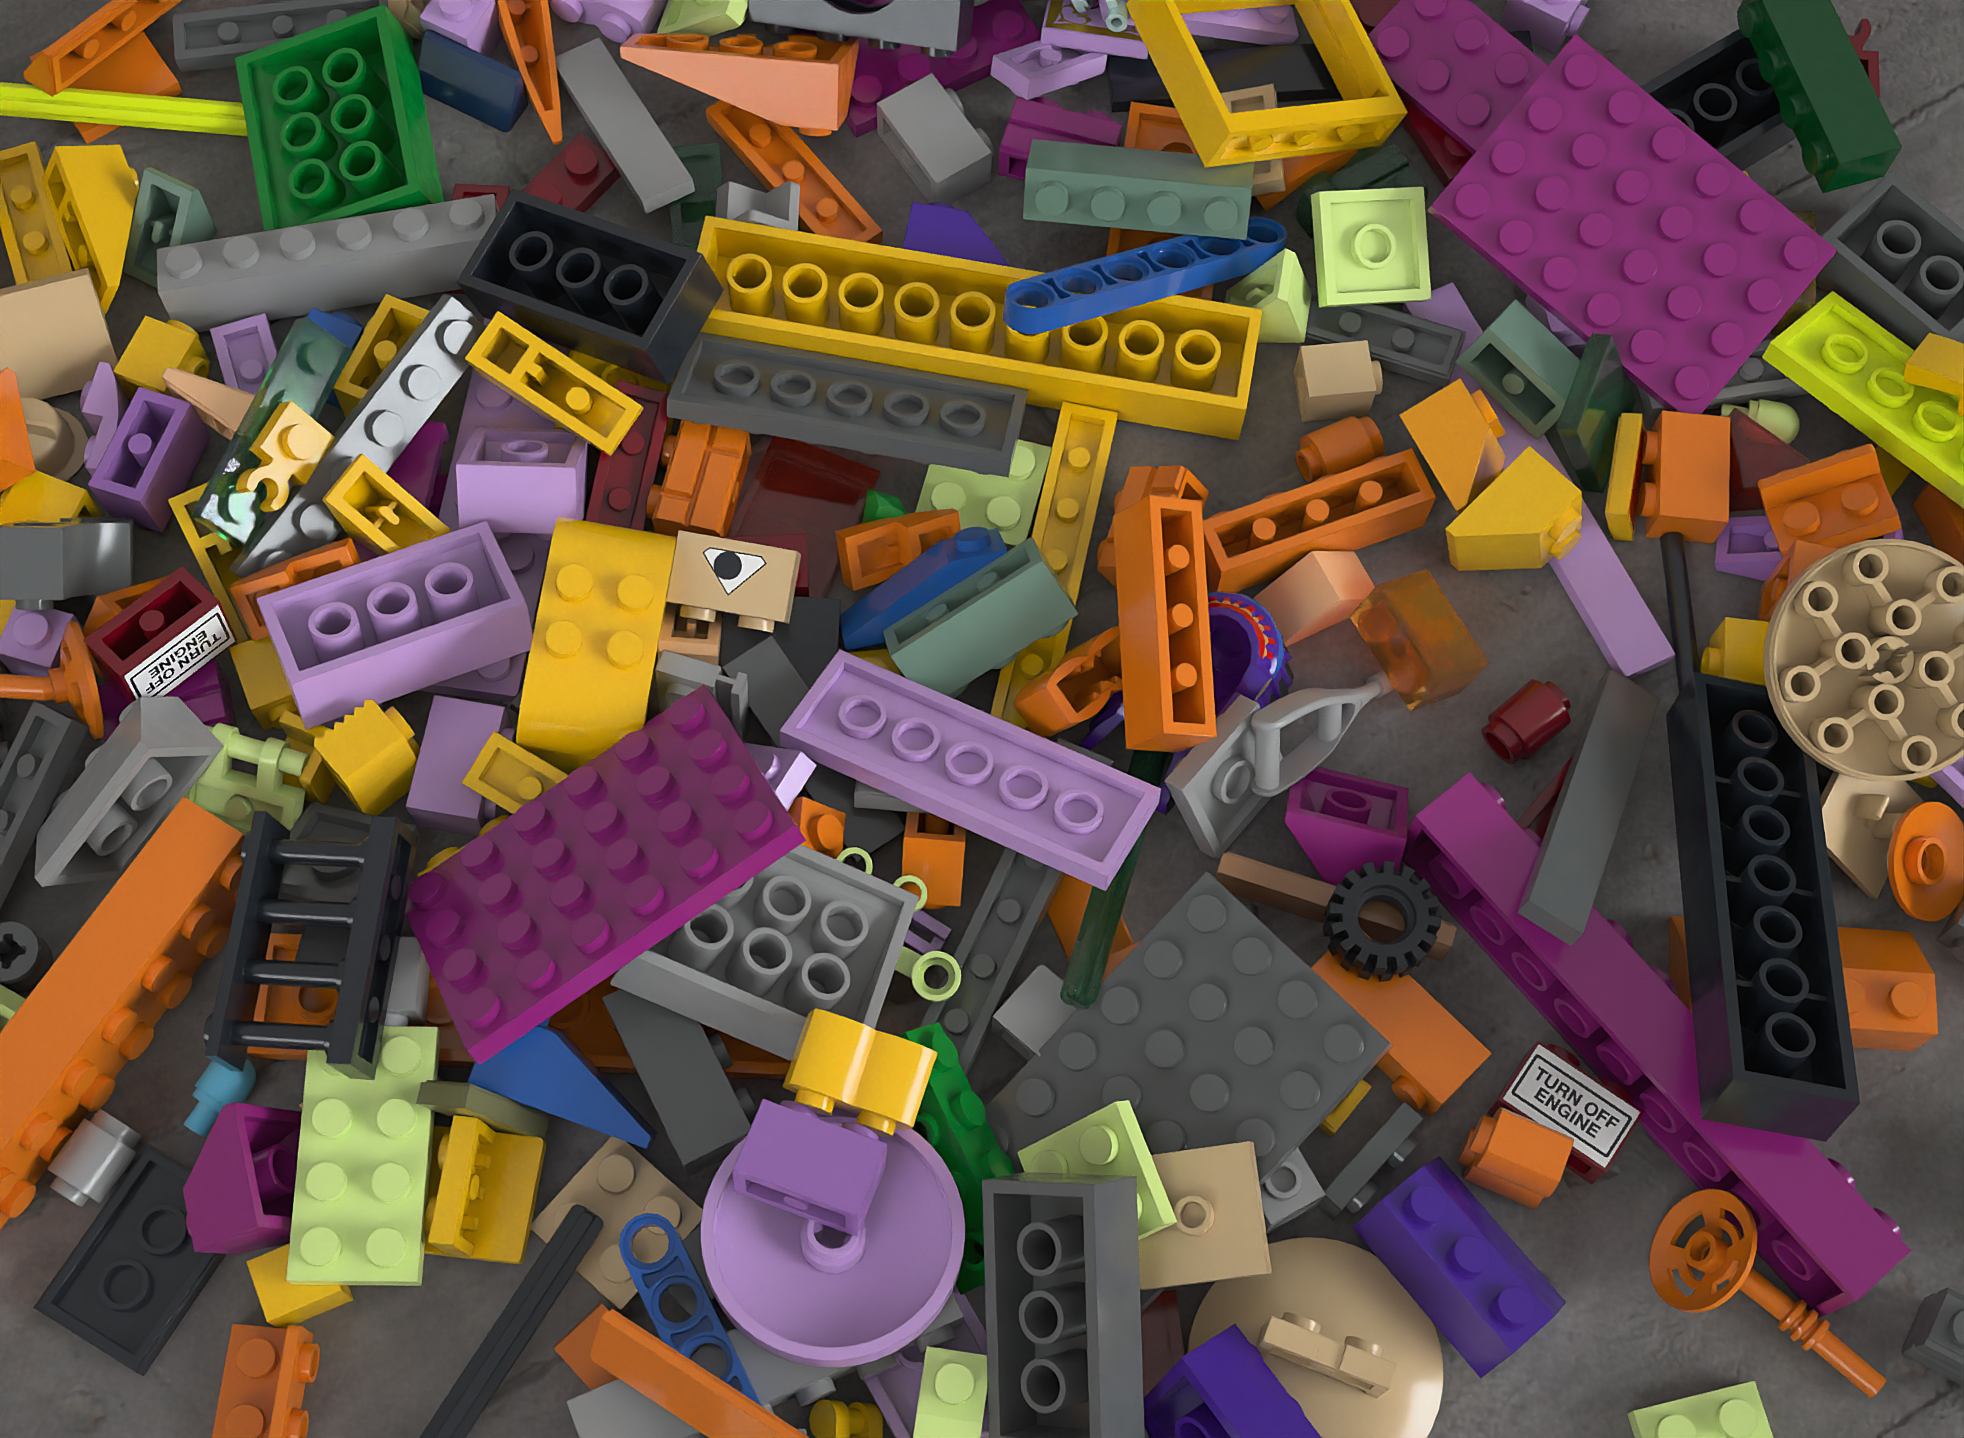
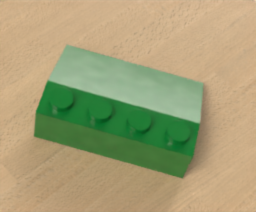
M385 4L235 58L264 231L444 202L413 40Z

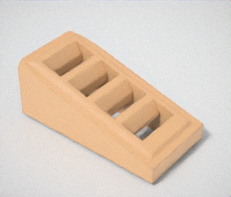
M167 367L162 378L174 398L191 402L205 424L256 459L262 461L249 449L276 410L272 400L174 367Z

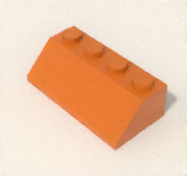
M1670 916L1668 918L1669 975L1676 987V996L1692 1012L1684 916ZM1837 927L1853 1048L1913 1052L1938 1035L1935 973L1911 932Z

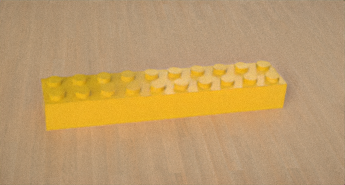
M705 216L697 252L703 254L724 291L700 332L1027 389L1026 404L1061 410L1064 401L1117 412V420L1239 440L1247 409L1263 309L1172 295L1047 332L1027 334L1011 329L1003 321L1006 289L1016 281L1044 274L1043 272ZM1023 305L1024 307L1036 308V307H1033V306H1025V305Z

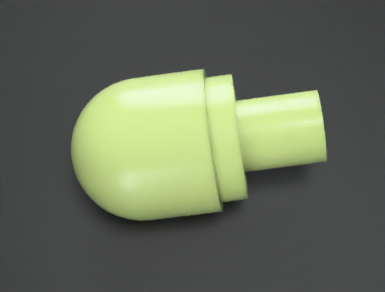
M1758 399L1757 401L1749 400L1746 408L1722 403L1719 416L1730 417V428L1741 430V439H1746L1748 443L1783 447L1796 438L1800 429V420L1796 411L1791 406L1781 402Z

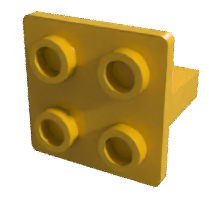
M454 1115L451 1127L434 1126L429 1197L425 1213L426 1237L424 1254L522 1264L526 1256L546 1151V1142L540 1137L495 1132L477 1117Z

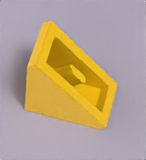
M358 454L322 499L348 536L379 556L451 533L452 531L364 454Z

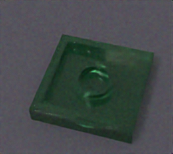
M1592 333L1591 337H1589L1556 426L1584 491L1597 493L1604 492L1611 473L1618 419L1622 413H1632L1636 403L1635 394L1622 366L1613 337L1609 334Z

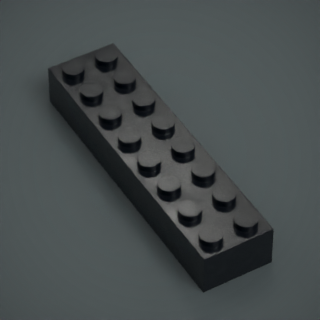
M1693 671L1667 712L1666 722L1701 1117L1703 1120L1826 1142L1860 1104L1816 762L1815 759L1805 753L1792 740L1775 714L1766 686Z

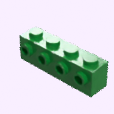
M937 1022L907 1031L898 1037L937 1052L914 1126L911 1129L920 1134L943 1159L952 1174L960 1194L965 1218V1243L956 1286L960 1295L985 1284L982 1179L1014 1174V1169L1009 1157L1000 1149L986 1120V1111L982 1101L972 1091L958 1062V1052L954 1043L945 1035L940 1023Z

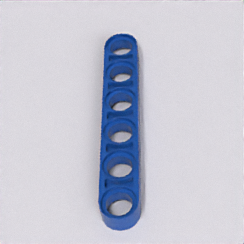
M1249 217L1246 240L1186 234L1022 279L1010 284L1006 289L1003 321L1011 329L1021 333H1043L1252 273L1285 249L1287 230L1276 220L1267 217ZM1023 305H1025V306H1033V307H1036V308L1024 307Z
M645 1213L635 1216L626 1223L622 1230L619 1248L622 1259L662 1342L688 1359L691 1358L693 1352L700 1346L711 1344L720 1347L725 1353L727 1362L726 1369L719 1379L763 1407L678 1231L668 1219L659 1214ZM650 1226L661 1228L666 1232L669 1240L668 1250L664 1257L653 1263H642L637 1260L632 1249L636 1234L643 1228ZM685 1285L692 1288L696 1293L697 1309L693 1316L686 1321L680 1323L670 1322L662 1315L661 1299L664 1293L671 1287Z

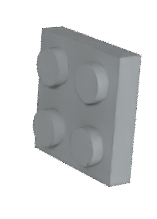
M1241 694L1225 713L1216 718L1217 737L1196 745L1187 756L1179 760L1173 772L1165 779V783L1200 851L1216 860L1221 857L1223 852L1228 849L1272 798L1257 795L1250 786L1251 780L1255 777L1256 728L1252 726L1251 720L1252 716L1261 708L1259 703ZM1280 752V761H1281V760H1283L1284 758H1283V756H1282V754H1281V752Z

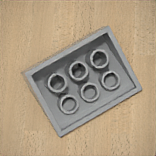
M800 844L617 970L610 984L792 1061L806 1017L815 1008L849 1018L875 1029L919 896Z

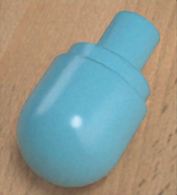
M246 1058L243 1072L230 1071L212 1060L194 1085L197 1088L192 1096L199 1100V1102L183 1125L205 1138L223 1106L232 1102L244 1103L256 1082V1072L251 1061Z

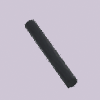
M1671 532L1660 537L1680 693L1693 671L1701 672L1683 534Z

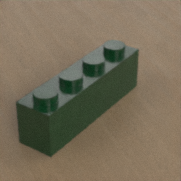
M1742 0L1737 11L1739 29L1743 36L1750 39L1759 58L1760 73L1767 83H1771L1780 102L1782 120L1788 128H1792L1802 149L1803 164L1808 173L1815 176L1822 193L1884 177L1900 152L1902 145L1831 0Z

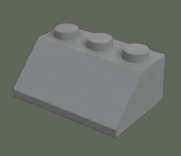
M140 697L129 704L119 717L120 724L105 744L96 748L85 761V770L70 789L55 799L51 805L52 813L37 833L35 879L42 887L120 879L181 798L185 797L224 747L179 697Z

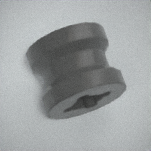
M11 921L0 923V984L15 993L21 994L33 991L53 965L52 951L43 939L38 937L32 929L24 924ZM16 945V951L9 958H3V955H6Z

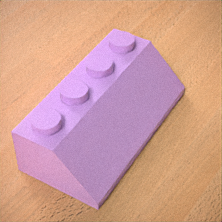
M487 520L256 598L287 684L306 729L354 713L355 707H364V700H374L376 704H380L530 651L533 638L527 603Z

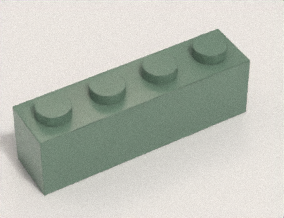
M1032 139L1026 166L1023 219L1246 240L1254 162L1205 168L1199 154Z

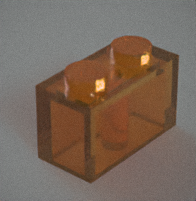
M1428 569L1377 585L1349 616L1410 712L1460 694L1489 665V662Z

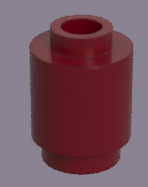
M1531 679L1489 714V723L1481 730L1483 738L1492 751L1508 764H1514L1520 758L1528 760L1570 724L1571 719L1567 710L1571 708V704L1565 693L1554 683L1547 681L1543 684L1538 680Z

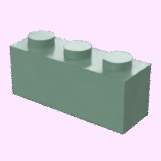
M1031 537L883 630L890 657L907 679L948 697L955 698L968 687L969 682L988 670L1000 669L1008 665L1017 657L1020 650L1040 638H1049L1062 631L1069 620L1078 615V611L1067 588L1035 540Z

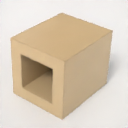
M1368 341L1300 347L1293 374L1301 421L1311 422L1343 419L1349 416H1368L1374 397L1377 394H1381L1383 385L1379 361H1371Z

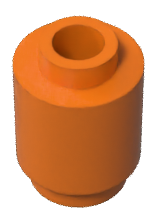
M1349 416L1303 435L1299 442L1300 450H1297L1295 453V460L1302 477L1307 482H1314L1323 476L1339 474L1384 456V443L1378 427L1370 417L1363 416L1357 419L1354 416Z

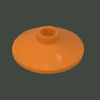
M1920 802L1910 807L1896 824L1889 845L1888 874L1893 894L1900 907L1916 920L1930 922L1942 920L1956 909L1964 896V825L1949 806L1940 802Z

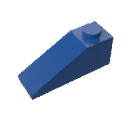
M970 527L960 530L953 538L940 540L844 611L840 618V631L845 649L850 650L886 642L883 630L1007 553V548L998 528L988 530L985 527Z
M550 1017L481 1065L477 1061L474 1063L467 1083L646 1149L654 1143L657 1132L563 1031L548 1026Z

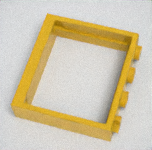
M1128 0L1126 3V8L1205 168L1380 147L1408 113L1349 0ZM1294 4L1344 101L1230 113L1181 14Z

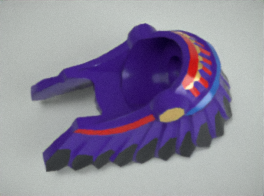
M1223 591L1208 592L1215 719L1225 713L1240 694L1259 703L1261 709L1288 695V688L1293 684L1294 679L1288 663L1292 656L1282 641L1283 636L1277 629L1269 611L1252 598L1243 594ZM1123 690L1113 694L1114 696L1098 712L1089 724L1090 732L1078 746L1091 751L1124 721ZM1194 747L1179 753L1173 752L1174 757L1160 786L1161 793L1156 811L1167 815L1176 804L1165 783V779L1173 772L1179 760L1187 756Z

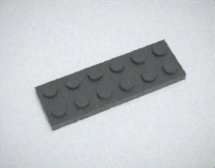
M699 332L679 367L667 397V417L688 420L696 424H710L744 430L752 434H767L795 439L808 444H823L857 450L865 454H879L913 460L921 464H935L969 470L983 475L992 474L1009 478L1026 407L1028 390Z

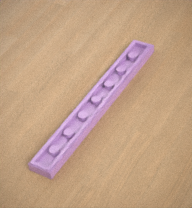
M1453 282L1432 290L1430 300L1404 303L1401 311L1466 331L1465 341L1459 357L1483 332ZM1456 363L1449 384L1460 378L1470 395L1481 389L1506 432V435L1497 439L1506 455L1501 473L1530 446L1572 482L1545 435L1543 434L1539 439H1536ZM1582 498V528L1579 530L1582 534L1581 539L1564 558L1557 560L1553 556L1548 562L1610 667L1631 680L1671 662L1676 654Z

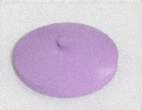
M837 1107L833 1108L831 1115L816 1113L817 1119L840 1127L843 1123H856L858 1115ZM910 1128L905 1131L895 1129L893 1137L877 1135L879 1137L878 1141L887 1144L886 1167L858 1237L735 1192L733 1168L746 1137L725 1158L714 1176L705 1199L701 1218V1248L707 1280L713 1295L723 1312L743 1335L773 1355L791 1362L816 1367H847L875 1361L894 1353L918 1337L935 1320L951 1296L959 1276L965 1243V1218L960 1194L951 1172L935 1149L913 1129Z

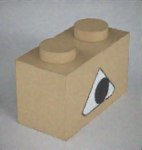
M679 530L666 601L681 605L679 615L681 617L715 622L716 611L740 615L738 627L773 633L775 622L789 624L801 554L794 550Z

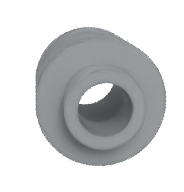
M98 1109L90 1121L85 1118L82 1120L48 1166L47 1170L57 1175L50 1187L81 1208L89 1197L101 1204L136 1156L137 1152L132 1149L142 1136L105 1111Z

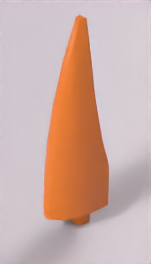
M495 0L498 23L517 71L521 72L525 91L553 145H559L563 141L561 110L548 0Z

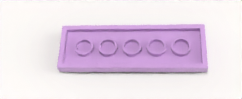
M840 649L780 729V746L790 750L801 751L815 762L1104 891L1107 890L1158 806L1161 788Z

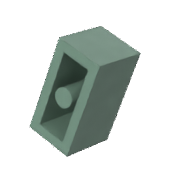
M1516 299L1455 361L1536 439H1539L1558 421L1598 377Z

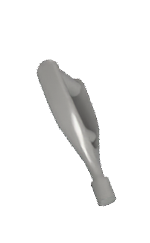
M1387 666L1366 680V684L1355 688L1324 689L1312 687L1288 694L1257 711L1251 720L1252 726L1256 728L1255 777L1250 783L1253 792L1262 797L1278 795L1314 770L1333 752L1359 711L1372 698H1381L1402 684L1400 671L1394 666ZM1318 709V727L1280 761V729L1303 715Z

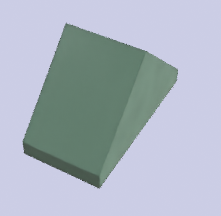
M152 167L144 169L122 272L158 288L157 249L212 240L217 233V228L198 189Z

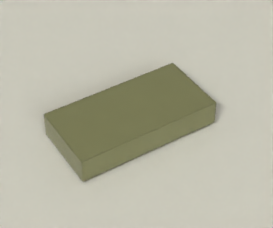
M436 1080L421 1082L416 1102L418 1105L452 1118L454 1115L477 1117L498 1133L534 1136L545 1139L550 1119L546 1117L545 1113L470 1083Z

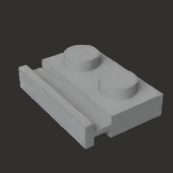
M663 649L655 669L660 713L665 711L667 707H670L676 700L687 696L705 684L744 743L750 729L747 674L738 672L736 679L722 676L721 666Z

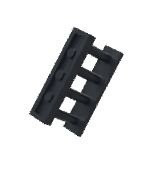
M254 811L251 830L246 833L242 841L241 858L243 869L214 1011L208 1016L204 1026L205 1056L230 1071L243 1072L248 1047L325 1051L327 1055L326 1063L350 1079L375 1080L418 837L397 817L372 816L369 836L365 837L362 843L290 839L291 831L268 812ZM284 864L360 868L362 874L358 895L350 903L278 899ZM272 924L349 928L350 938L346 957L342 958L339 964L266 960ZM260 985L337 989L339 993L335 1017L328 1025L253 1021Z

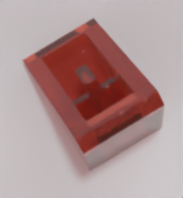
M1734 408L1728 415L1730 417L1729 512L1764 509L1757 484L1759 480L1776 475L1786 469H1794L1812 463V461L1743 412Z

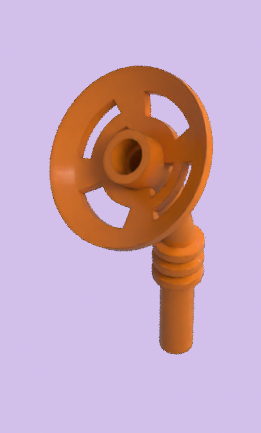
M77 621L67 622L60 650V667L48 669V676L45 677L0 674V698L53 700L55 705L69 703L78 721L89 726L87 733L94 740L103 739V715L88 648Z
M1705 1189L1686 1196L1669 1210L1655 1232L1649 1254V1272L1652 1284L1658 1295L1667 1304L1684 1312H1705L1725 1303L1740 1289L1779 1320L1777 1327L1781 1331L1790 1329L1789 1337L1794 1342L1801 1339L1800 1347L1803 1350L1813 1349L1870 1399L1880 1391L1887 1379L1828 1330L1830 1323L1826 1319L1817 1321L1819 1313L1814 1309L1807 1312L1805 1310L1807 1303L1801 1299L1795 1302L1752 1268L1757 1250V1228L1751 1211L1742 1200L1723 1190ZM1725 1210L1733 1213L1739 1220L1744 1232L1743 1238L1738 1228L1725 1220ZM1702 1214L1706 1226L1690 1237L1685 1249L1675 1246L1686 1226ZM1723 1230L1729 1234L1733 1245L1722 1240ZM1691 1266L1705 1273L1701 1281L1696 1279ZM1678 1269L1683 1282L1695 1290L1691 1297L1686 1296L1679 1290L1674 1281L1672 1270ZM1725 1280L1729 1281V1283L1725 1287L1716 1292L1717 1285L1723 1283Z

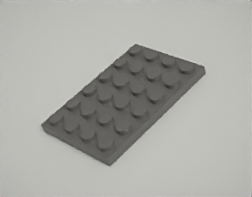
M1206 871L1040 1048L1041 1056L1039 1057L1035 1054L985 1107L986 1120L1000 1149L1009 1157L1013 1165L1014 1174L1025 1172L1018 1156V1151L1114 1102L1129 1100L1150 1155L1251 1141L1254 1143L1259 1185L1261 1187L1393 1045L1214 876ZM1165 1288L1140 1290L1141 1313Z

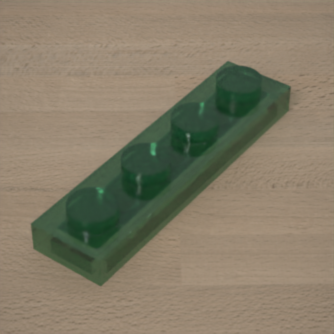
M308 317L295 320L190 516L191 518L238 548L250 547L268 513L260 509L262 502L267 497V487L262 481L258 482L253 492L241 494L236 490V484L241 474L246 470L258 468L262 462L258 456L249 450L279 403L292 401L316 421L353 351L351 348Z

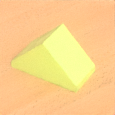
M1285 248L1226 291L1225 303L1263 309L1257 343H1304L1312 294L1296 253Z

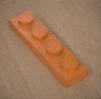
M722 100L706 109L707 122L768 191L787 181L800 185L798 225L804 232L878 245L883 242V230L791 127L779 125Z

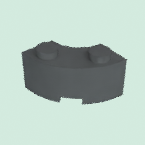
M134 517L60 518V522L27 520L0 525V600H15L16 609L50 610L54 608V600H65L70 597L83 595L84 602L94 603L97 596L134 586Z

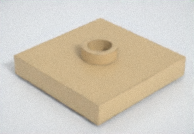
M1247 1141L1151 1155L1177 1222L1138 1240L1140 1290L1272 1274L1253 1142Z

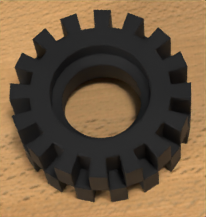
M1384 861L1381 868H1375L1373 862L1363 864L1359 872L1356 873L1353 869L1344 876L1341 884L1338 883L1326 906L1324 913L1326 921L1323 925L1324 937L1329 936L1331 940L1327 948L1332 956L1337 953L1342 956L1343 959L1340 966L1345 970L1349 971L1352 966L1360 970L1359 978L1369 980L1372 974L1379 975V982L1390 981L1394 974H1398L1400 978L1410 974L1415 966L1418 967L1426 958L1438 938L1436 933L1441 927V916H1436V911L1440 906L1437 895L1429 898L1427 892L1431 885L1425 878L1419 883L1415 882L1411 878L1415 870L1407 866L1400 873L1394 871L1395 862ZM1375 900L1387 901L1396 906L1404 918L1405 928L1403 935L1397 940L1388 943L1376 942L1367 937L1360 928L1358 921L1359 910L1362 906Z

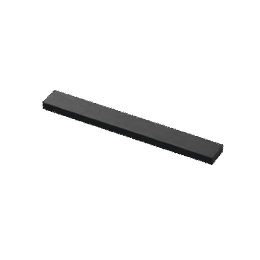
M1529 30L1509 32L1533 52ZM1315 44L1199 50L1220 93L1273 84L1277 102L1342 98ZM1148 54L1147 59L1117 55L1107 56L1106 69L1112 112L1130 111L1131 102L1176 108L1150 54Z

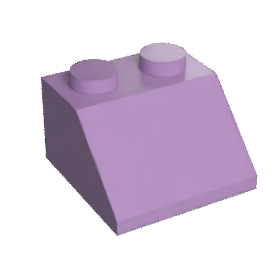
M475 426L456 463L459 530L487 520L495 539L508 537L511 533H535V537L538 539L551 541L558 516L583 520L586 508L590 444L566 429Z

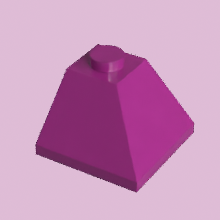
M1316 767L1288 788L1284 822L1325 883L1337 886L1338 883L1341 884L1347 873L1353 869L1357 873L1363 864L1373 862L1375 868H1381L1384 861L1395 862L1394 871L1398 872L1407 842L1409 788Z
M236 1102L222 1107L183 1188L187 1209L186 1225L192 1237L195 1252L240 1254L290 1243L301 1111Z

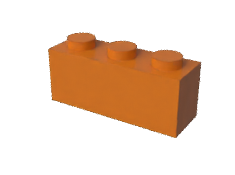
M1328 950L1311 969L1393 1045L1376 1066L1394 1082L1391 1088L1403 1103L1406 1102L1416 1112L1422 1109L1431 1118L1483 1065L1492 1053L1409 974L1402 978L1398 974H1394L1390 981L1379 982V975L1372 974L1369 980L1358 977L1360 973L1358 968L1352 966L1349 971L1345 970L1340 966L1343 959L1339 953L1332 956Z

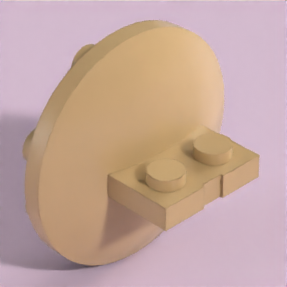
M1901 539L1868 540L1829 552L1806 567L1792 581L1777 603L1770 619L1765 638L1763 667L1769 699L1775 714L1792 740L1805 753L1825 767L1842 775L1879 782H1898L1928 776L1946 768L1964 756V566L1960 562L1940 550L1914 541Z
M1312 1237L1287 1239L1268 1244L1272 1274L1219 1280L1209 1289L1192 1322L1186 1354L1233 1324H1236L1247 1340L1259 1350L1264 1362L1288 1394L1300 1404L1306 1418L1322 1438H1427L1437 1416L1442 1397L1443 1359L1440 1342L1431 1319L1377 1256L1355 1245L1338 1240Z

